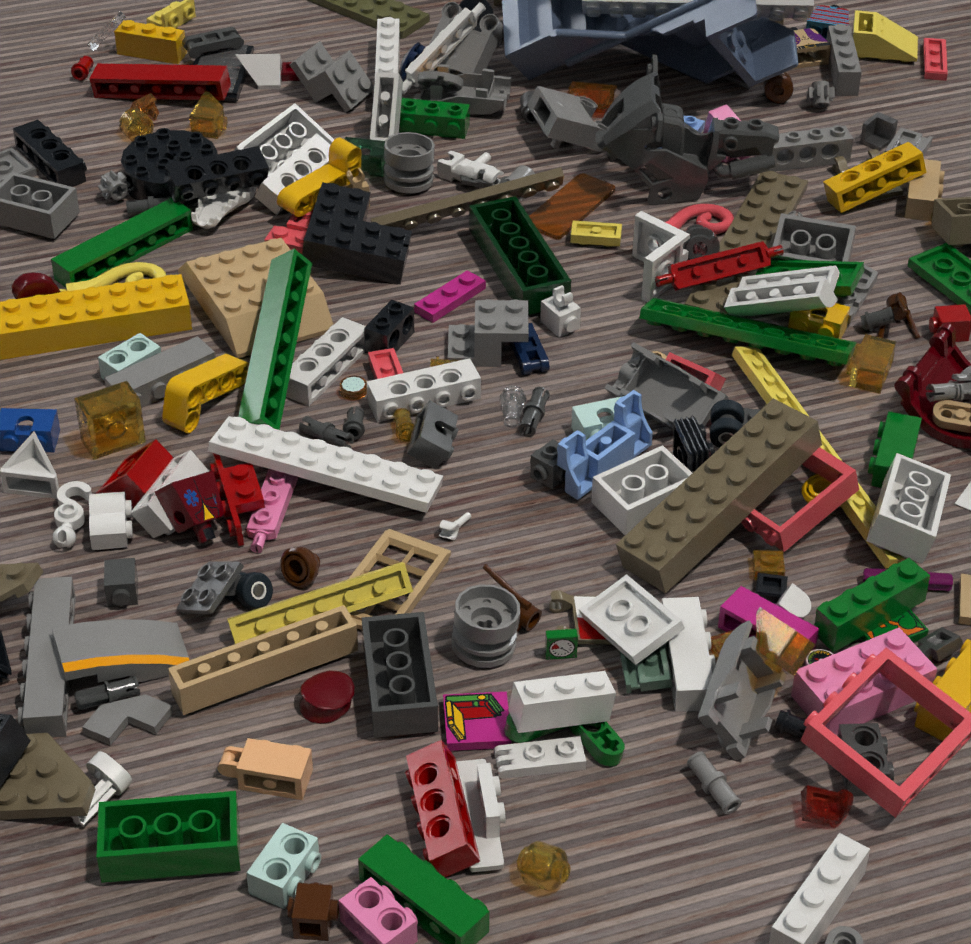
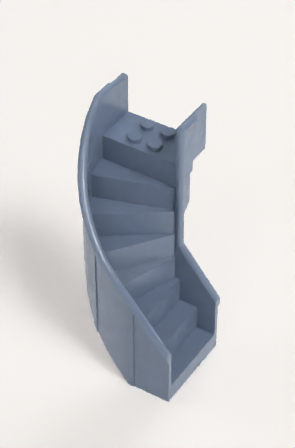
M502 0L505 57L528 80L564 64L567 67L573 66L619 44L650 58L653 55H657L658 62L706 84L736 72L751 87L789 71L799 64L794 30L765 17L753 20L757 18L756 0H693L658 17L646 15L644 18H635L629 14H623V17H611L610 14L590 17L587 14H583L582 0Z

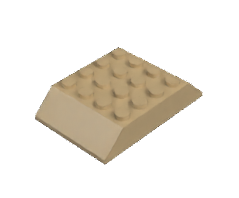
M282 238L270 239L254 245H246L242 248L223 251L207 257H199L185 262L178 269V273L182 274L183 281L237 358L249 356L252 353L271 260L291 250ZM311 276L309 277L297 342L324 335L333 325L324 293Z

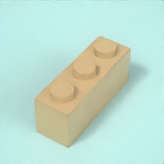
M924 159L927 173L908 182L904 218L932 221L934 199L942 198L945 171H940L941 161Z

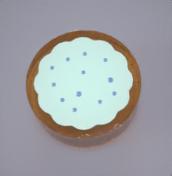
M360 376L345 377L340 382V394L348 400H359L367 394V382Z

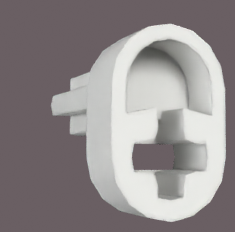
M102 751L97 752L86 764L90 774L99 781L94 786L96 790L87 816H72L73 822L77 825L80 824L82 827L98 812L99 802L109 801L114 794L121 795L132 783L130 774L113 758Z

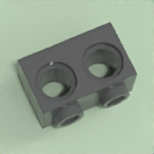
M839 724L837 736L893 781V763L888 762L886 757L888 753L886 736H881L879 724ZM842 775L846 796H868Z

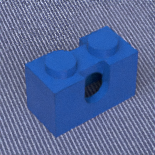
M1 408L0 451L16 452L35 431L44 451L55 452L60 434L57 409ZM25 420H30L33 422L32 426L18 424Z

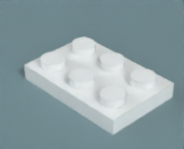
M627 574L579 609L582 618L635 665L685 629L681 619Z

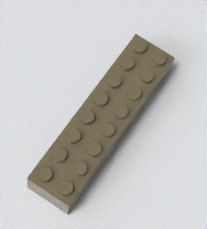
M773 398L616 544L623 568L666 594L822 446L818 421Z

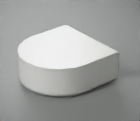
M793 583L787 587L776 604L801 619L809 614L811 610L809 597Z

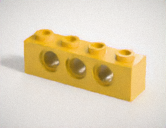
M906 142L823 181L827 201L840 213H843L926 174L923 152L910 142Z

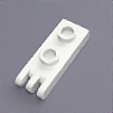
M580 736L498 745L494 748L498 775L501 779L586 770V758Z

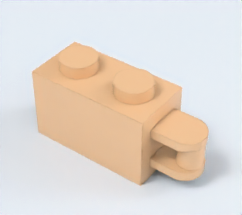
M247 738L244 748L228 746L224 749L217 769L224 776L237 778L239 790L303 800L313 771L312 750L299 745H286L268 740Z

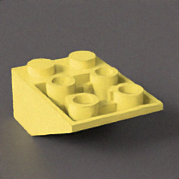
M855 10L852 35L858 58L870 57L880 60L891 59L902 62H917L918 36L878 12Z

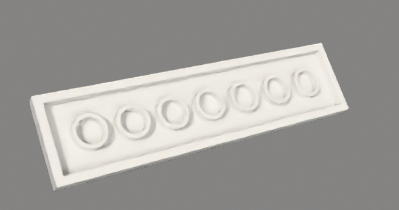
M229 416L211 438L208 446V452L425 513L428 512L443 481V475L435 474L428 469H417L403 462L381 459L374 454H363L353 451L349 447H338L320 439L313 440L302 437L295 432L277 430L266 424L249 423L241 417Z

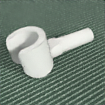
M466 512L454 522L442 520L440 523L442 532L439 534V537L455 540L459 528L471 518V514Z

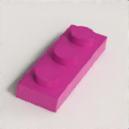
M466 270L414 304V312L434 323L486 289V280Z

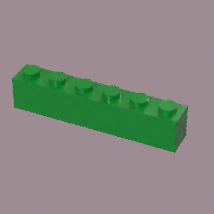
M170 198L51 259L54 280L66 288V283L91 280L111 268L131 263L192 231L191 209L180 202L174 203L173 199Z

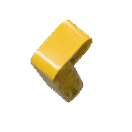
M336 138L329 147V163L283 188L277 196V205L296 217H301L314 210L322 182L345 186L350 184L347 178L348 170L351 171L353 177L359 174L358 168H361L362 156L361 149L343 138Z
M223 354L172 377L165 389L162 413L163 422L187 434L194 431L199 423L201 405L244 385L249 363L229 354Z

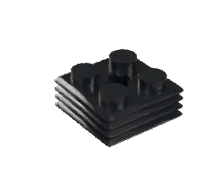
M692 415L690 418L686 416L685 419L681 417L680 420L675 418L673 421V455L693 473L715 453L712 442L707 443L704 425L698 424L696 418Z

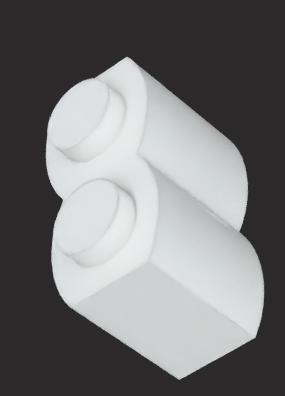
M125 492L89 494V532L92 550L128 547V538H133L132 520L127 521V518L133 517V515L131 514L132 502L131 500H126Z

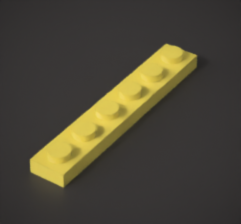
M400 562L228 618L227 621L236 644L342 605L350 613L411 593L413 589L405 563Z

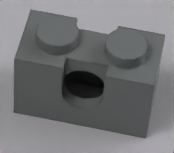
M429 400L416 416L407 454L434 469H437L443 460L447 462L454 451L452 442L458 433V428H456L458 415Z

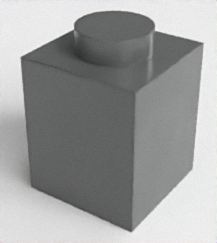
M135 558L104 560V589L107 607L138 605V574Z

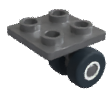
M239 561L208 562L199 569L198 577L192 586L182 594L177 610L180 613L213 614L223 597L230 601L238 598L244 607L258 609L265 607L270 602L273 586L270 579L263 573L241 572L244 565Z

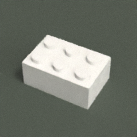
M662 445L593 476L591 502L626 535L684 482L692 472Z

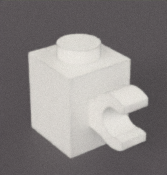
M563 285L554 288L553 296L541 301L540 322L557 337L580 329L581 308L573 302V294L571 292L564 294Z

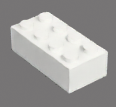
M896 453L883 481L866 541L878 548L897 553L905 559L910 558L923 564L937 535L951 474Z

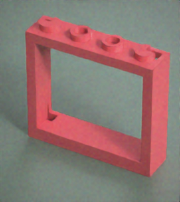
M820 447L802 465L831 482L830 486L781 526H778L755 509L741 522L748 531L756 532L768 545H775L783 552L859 490L856 470Z
M886 647L877 656L871 654L863 663L862 671L858 675L853 672L842 685L843 690L839 694L835 691L832 692L822 706L824 708L819 713L814 710L803 723L806 729L800 741L896 818L971 739V713ZM878 673L886 677L953 730L901 786L897 785L825 727Z

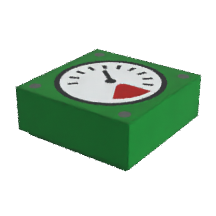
M577 629L546 631V660L577 658Z

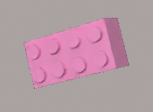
M896 628L795 670L791 696L808 716L814 710L819 713L824 708L822 706L832 692L835 691L839 694L843 690L842 685L853 672L858 675L862 671L861 667L871 654L877 656L886 647L932 683L936 677L937 668L900 628ZM878 673L825 727L837 735L839 724L866 723L915 702V700L882 674Z

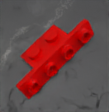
M213 453L215 463L210 464V470H213L215 479L219 480L216 483L220 498H224L221 501L224 518L230 517V519L226 520L230 537H236L238 546L244 545L238 514L265 508L264 498L253 464L245 463L223 468L220 455Z

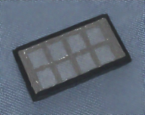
M243 45L240 49L228 47L216 52H205L195 59L193 65L227 66L231 86L224 101L237 102L248 71L235 54H254V46Z

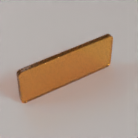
M580 173L529 217L541 234L560 240L571 231L573 220L582 221L615 192V185L585 173Z

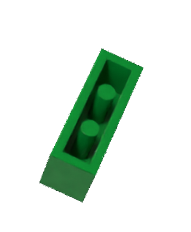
M888 411L886 422L880 421L877 438H881V440H875L872 454L877 457H871L868 473L873 474L871 486L882 488L883 481L896 453L913 459L922 418Z

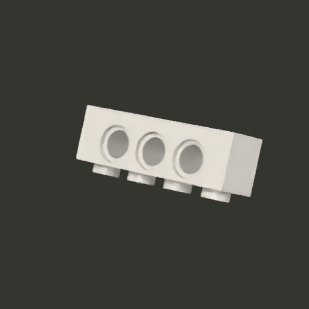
M316 133L261 183L254 197L278 215L283 210L277 205L279 192L286 186L329 163L330 144Z
M343 317L332 325L324 335L317 339L292 364L286 397L310 406L365 353L364 328L366 326Z
M470 358L367 381V402L377 423L420 413L429 400L441 407H447L481 399V377Z

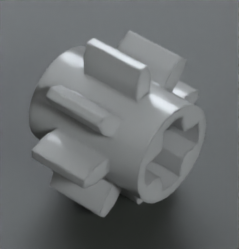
M828 81L813 82L812 87H808V91H806L807 102L812 101V105L815 108L828 107L830 101H833V98H835V87H829Z
M112 170L101 176V184L98 185V188L101 190L102 196L107 201L112 197L116 202L127 195V188L130 187V184L126 181L127 177L121 171L116 175Z

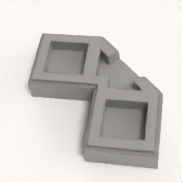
M146 694L99 706L82 726L83 734L110 746L128 724L157 734L174 713L173 706Z

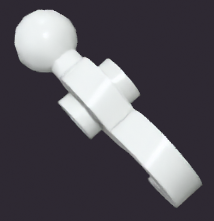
M68 482L57 491L59 507L56 508L54 517L58 528L53 533V542L59 548H70L76 541L75 530L83 526L85 522L83 508L76 501L70 499L71 496L78 495L89 501V494H92L90 486L84 482Z

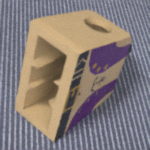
M796 27L790 28L795 32L799 62L798 66L793 69L829 64L831 44L812 28L798 30Z

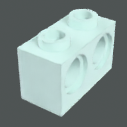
M141 333L133 336L98 357L101 378L104 380L107 376L161 353V347Z
M282 823L246 873L249 894L285 909L288 905L289 897H295L297 884L304 883L309 873H314L320 864L321 854L319 853L318 838Z

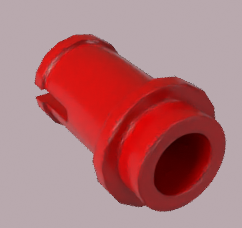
M83 56L78 63L72 66L71 73L76 80H84L88 77L89 70L94 65L92 58Z

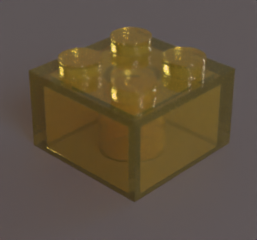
M128 381L74 398L81 441L93 460L146 442L140 399Z

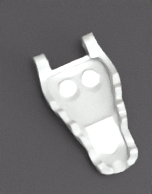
M253 186L213 196L200 197L198 199V208H196L195 212H191L193 223L204 229L215 227L225 215L249 202L254 197L257 187Z

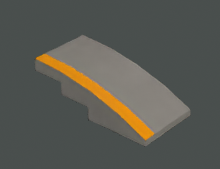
M116 619L52 627L53 638L65 681L96 674L98 683L127 676L128 678L136 676L139 683L169 676V667L190 660L178 624L173 622Z

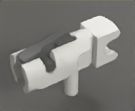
M449 151L448 156L450 160L439 159L437 163V171L440 178L451 182L456 179L463 185L474 186L477 189L499 184L500 179L497 176L504 174L503 171L486 164L491 160V156L487 152L483 153L475 161L464 159L463 154Z

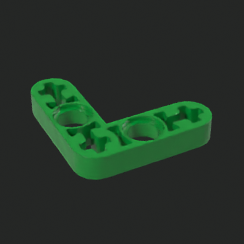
M509 713L504 733L510 740L523 743L567 727L518 733ZM607 722L568 726L576 737H581L583 746L598 763L604 766H616L621 762L625 744ZM583 726H594L599 731L589 732Z

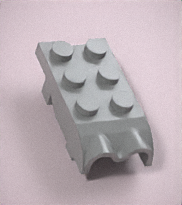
M438 64V71L450 73V65ZM483 69L482 74L463 73L457 75L464 80L460 91L444 92L443 84L431 83L430 89L420 86L421 93L415 94L414 99L470 104V115L492 114L497 111H505L507 99L510 97L511 77L496 76L493 69Z
M634 342L630 346L633 349V355L621 367L617 381L613 386L609 384L605 386V389L615 397L625 396L632 390L642 394L643 413L672 430L675 418L680 420L681 417L685 419L686 416L690 418L692 415L696 418L698 424H703L705 427L710 419L712 406L718 401L728 400L729 398L721 391Z
M749 620L739 625L725 640L698 715V719L704 727H712L718 734L720 745L726 749L734 761L746 757L752 737L769 732L772 719L769 716L765 717V715L771 708L776 688L783 686L787 675L782 670L784 666L782 659L766 661L762 658L763 655L759 654L761 646L757 643V638L755 636L749 637L753 625Z

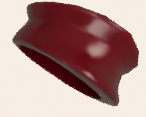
M42 273L22 274L12 284V293L15 299L61 292L52 278Z
M331 670L310 677L300 687L302 695L299 703L300 712L305 719L319 724L330 723L339 719L351 707V701L354 696L352 679L343 672Z

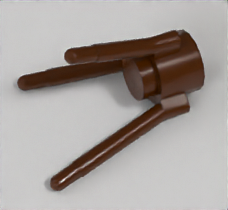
M901 292L889 296L886 301V308L892 307L895 320L906 318L915 338L919 339L920 334L912 319L911 311L908 309L906 297ZM886 325L879 328L877 345L882 343Z
M484 564L483 569L502 588L515 595L520 603V619L517 632L522 627L527 631L532 630L538 624L542 611L523 598L492 568Z

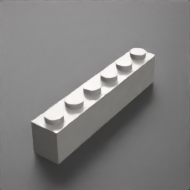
M72 577L38 579L34 584V591L29 592V608L32 610V614H27V630L30 632V636H25L24 640L25 653L28 655V659H23L22 662L23 677L26 678V683L20 684L21 702H24V707L18 708V723L20 727H25L26 734L49 733L52 738L67 736L70 680L65 681L53 638L52 627L74 624L76 595Z

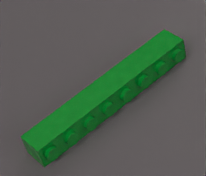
M295 248L271 260L238 417L244 418L249 423L266 424L277 430H280L312 263Z

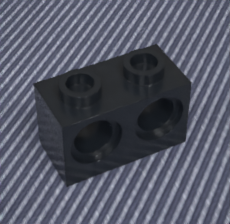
M390 300L364 328L365 353L368 354V352L394 348L395 352H397L415 332L414 307Z

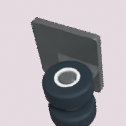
M721 400L712 406L710 412L712 423L710 427V440L716 447L720 448L743 427L745 412L740 403L734 400Z

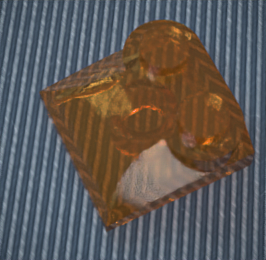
M572 81L568 94L590 98L598 105L595 112L606 113L615 99L617 85Z

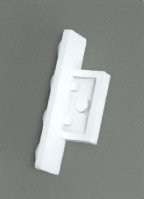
M485 759L456 761L481 862L470 866V871L481 872L503 869L504 859L500 842V823H505L506 817L504 803H498L496 797L501 796L499 776H493L491 763H486Z

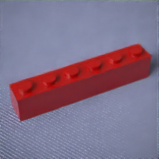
M97 63L89 78L94 98L224 101L231 86L228 68L224 65Z

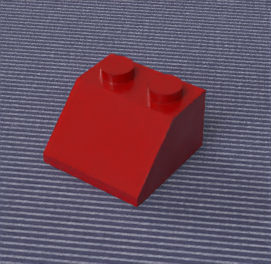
M155 439L126 457L96 494L125 492L126 500H131L132 508H135L174 457Z

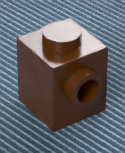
M318 882L297 884L295 897H289L287 911L288 918H292L294 939L329 941L332 921H338L339 900H334L333 885H324Z

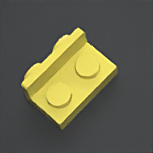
M194 0L172 2L169 6L146 18L147 23L177 28L196 17Z

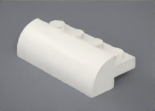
M835 265L742 277L739 287L731 288L724 308L729 315L739 317L830 308L837 302L834 289L840 272Z

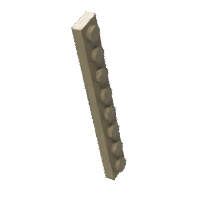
M559 167L371 218V222L411 230L416 228L418 224L425 222L429 224L436 223L447 216L459 217L465 214L466 211H469L470 205L513 196L528 198L543 190L554 191L563 185L564 174L562 168Z

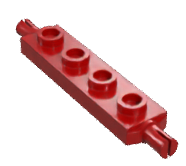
M761 241L671 264L668 266V274L656 276L655 282L659 281L656 283L657 287L672 284L675 291L767 268L771 265V258L782 256L784 250H780L783 248L782 245L767 248L766 244Z

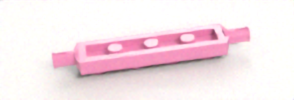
M272 469L268 470L261 488L265 508L253 510L246 528L248 537L253 538L250 546L253 552L257 553L258 550V553H261L265 541L277 538L298 480L297 476Z

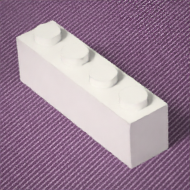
M699 597L662 598V604L682 620L685 628L665 643L672 678L671 690L675 712L700 711L716 666L715 656L709 655V650H711L710 632H705L707 627L706 609H701Z
M839 833L773 924L769 944H817L865 875L870 848Z

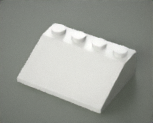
M294 103L236 146L234 151L259 146L269 166V177L316 133L330 145L334 139Z

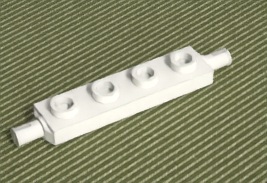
M479 2L472 11L464 8L439 33L434 41L426 46L423 52L409 64L405 70L407 77L403 82L402 94H405L412 86L418 87V74L423 71H434L438 64L477 26V17L486 10L482 3Z

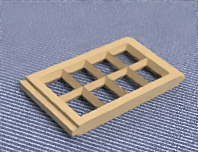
M388 529L385 530L349 579L369 573L376 562L387 566L400 563L397 560L382 555L388 546L408 552L402 560L405 563L407 573L421 577V579L414 588L412 587L413 592L408 593L409 595L402 605L389 600L378 603V605L396 611L395 614L411 613L449 561L451 551ZM413 555L433 561L427 571L407 564ZM376 604L368 606L364 613L357 610L350 612L358 629L362 630L361 617H372L369 614Z

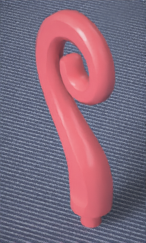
M703 203L690 205L679 210L666 223L681 229L688 220L697 217L696 224L712 230L715 234H721L728 230L734 216L731 211L722 206ZM712 216L721 220L719 223H710Z

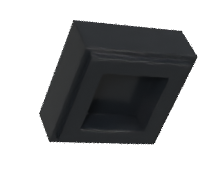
M758 573L755 593L777 604L787 589L788 576Z

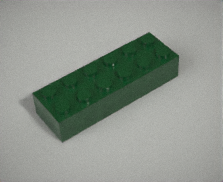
M516 196L469 206V231L511 299L528 301V315L541 312V301L553 296L554 288L563 285L564 294L571 292V279Z

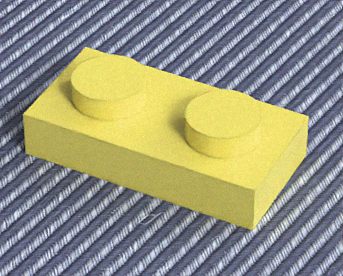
M573 220L570 243L620 247L622 224Z

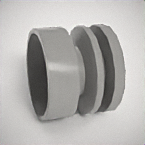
M411 132L397 133L387 138L384 144L385 185L401 193H418L429 189L433 185L435 144L433 140L425 135Z
M486 584L468 587L459 594L455 601L452 649L459 659L472 666L492 668L503 665L512 658L516 650L517 629L520 619V603L515 595L505 588Z

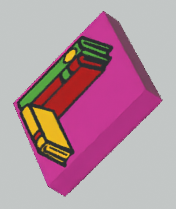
M507 691L443 695L446 746L450 751L494 749L498 745L512 744V740L506 737L504 733L506 719L509 714Z

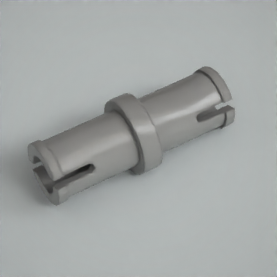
M697 752L688 759L687 765L701 781L703 791L706 794H711L726 815L733 813L741 806L742 801L727 784L725 774L716 770L704 752Z

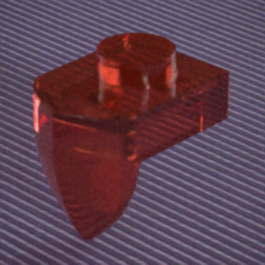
M806 785L801 791L802 821L833 828L840 826L851 811L854 800L853 794L847 789L835 792Z

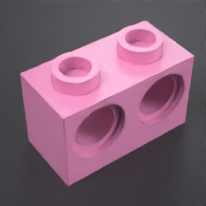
M372 877L339 899L340 922L363 944H415L418 941V920L413 911L408 907L403 908L395 900L390 889L385 885L380 886Z

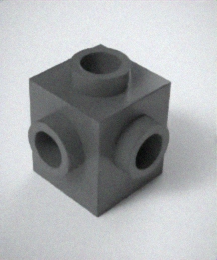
M554 439L534 451L530 458V477L551 489L565 481L566 473L564 469L557 466V447L559 442Z

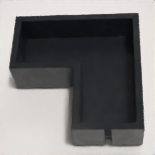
M322 182L304 238L302 255L312 263V267L401 285L412 231L400 227L380 225L376 222H366L371 192L363 191L359 188L353 189L334 183Z

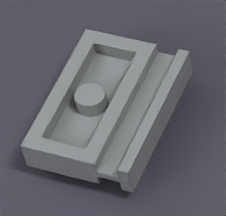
M900 128L885 149V152L910 142L923 152L924 156L932 144L933 137L925 138L922 137V133Z

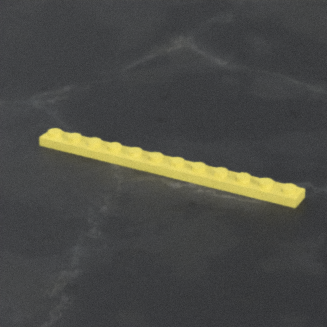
M750 346L734 348L732 357L766 404L774 398L809 416L760 349ZM820 431L822 441L820 448L841 460ZM858 483L859 490L840 506L866 541L876 506ZM866 541L885 568L905 560L904 557L897 553L878 548Z

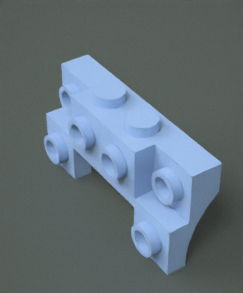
M632 390L624 397L619 398L614 405V420L586 441V435L577 430L558 443L557 466L566 471L565 492L577 500L592 490L593 476L635 458L652 445L653 432L643 413L642 394Z

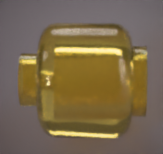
M130 108L125 111L119 120L121 132L131 141H134L135 137L139 135L150 134L154 130L152 119L138 108Z
M535 841L529 846L524 847L517 860V870L520 872L523 882L546 891H553L562 883H565L571 871L568 856L564 849L541 841Z

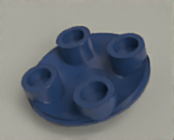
M420 42L413 45L402 59L399 75L403 82L407 77L405 70L425 49V46L421 45Z

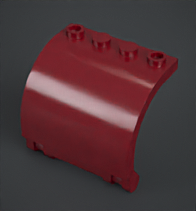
M943 323L938 328L937 333L930 338L929 345L931 347L916 366L907 367L903 372V376L899 377L895 382L894 387L903 399L900 404L908 415L922 418L920 428L923 431L951 446L971 449V433L941 428L933 422V407L942 400L930 402L926 397V392H933V390H926L928 384L948 383L949 380L957 381L952 379V375L961 374L964 369L971 366V363L956 346L955 328L949 323Z

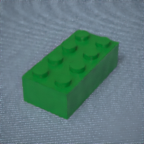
M236 791L99 802L96 858L101 883L241 871L240 825Z

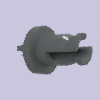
M693 224L686 229V233L690 234V239L683 244V249L689 251L687 260L719 252V240L712 230L699 224Z

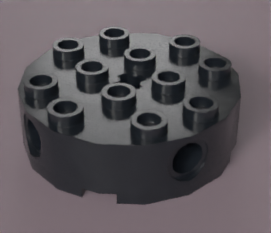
M160 128L154 133L135 137L134 141L123 150L121 158L122 173L127 177L126 181L130 184V187L127 188L128 195L135 200L148 199V196H154V198L170 197L171 195L164 182L166 164L216 155L218 152L214 144L200 132L169 130L167 128ZM199 198L181 201L180 203L184 206L198 202Z

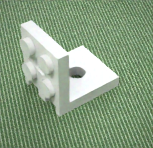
M640 211L635 215L632 256L644 262L641 299L649 302L652 298L659 297L672 287V284L657 287L656 283L659 281L655 282V277L668 274V266L688 259L689 251L683 249V244L690 239V234Z

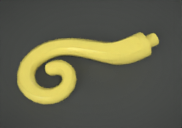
M126 263L111 268L91 280L66 283V289L59 290L73 291L88 287L112 285L124 277H127L125 283L144 279V275L152 278L164 277L166 272L161 267L152 263Z

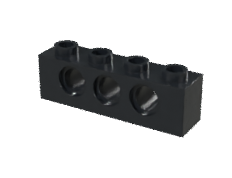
M37 119L13 128L16 149L49 181L71 187L86 182L85 172L87 167L84 160L74 154L73 150L70 147L68 148L60 137H56L48 126H45Z
M259 146L166 164L164 182L173 202L176 203L260 186L268 177L269 166Z

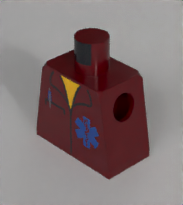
M213 470L172 482L155 491L159 502L178 533L194 529L199 544L216 538L210 522L223 517L224 510Z

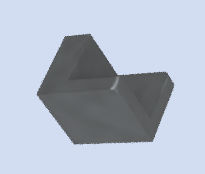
M877 112L863 123L860 143L881 151L890 144L896 135L898 120Z

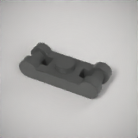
M228 27L187 36L183 39L182 45L187 50L189 56L196 59L205 52H216L228 47L240 49L244 45V40L234 27Z

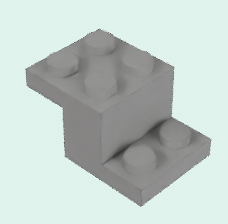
M321 41L314 44L289 64L315 103L333 94L343 110L347 112L374 90L373 84L350 50L333 60Z
M516 299L475 300V325H449L448 363L470 358L475 367H501V342H528V301Z

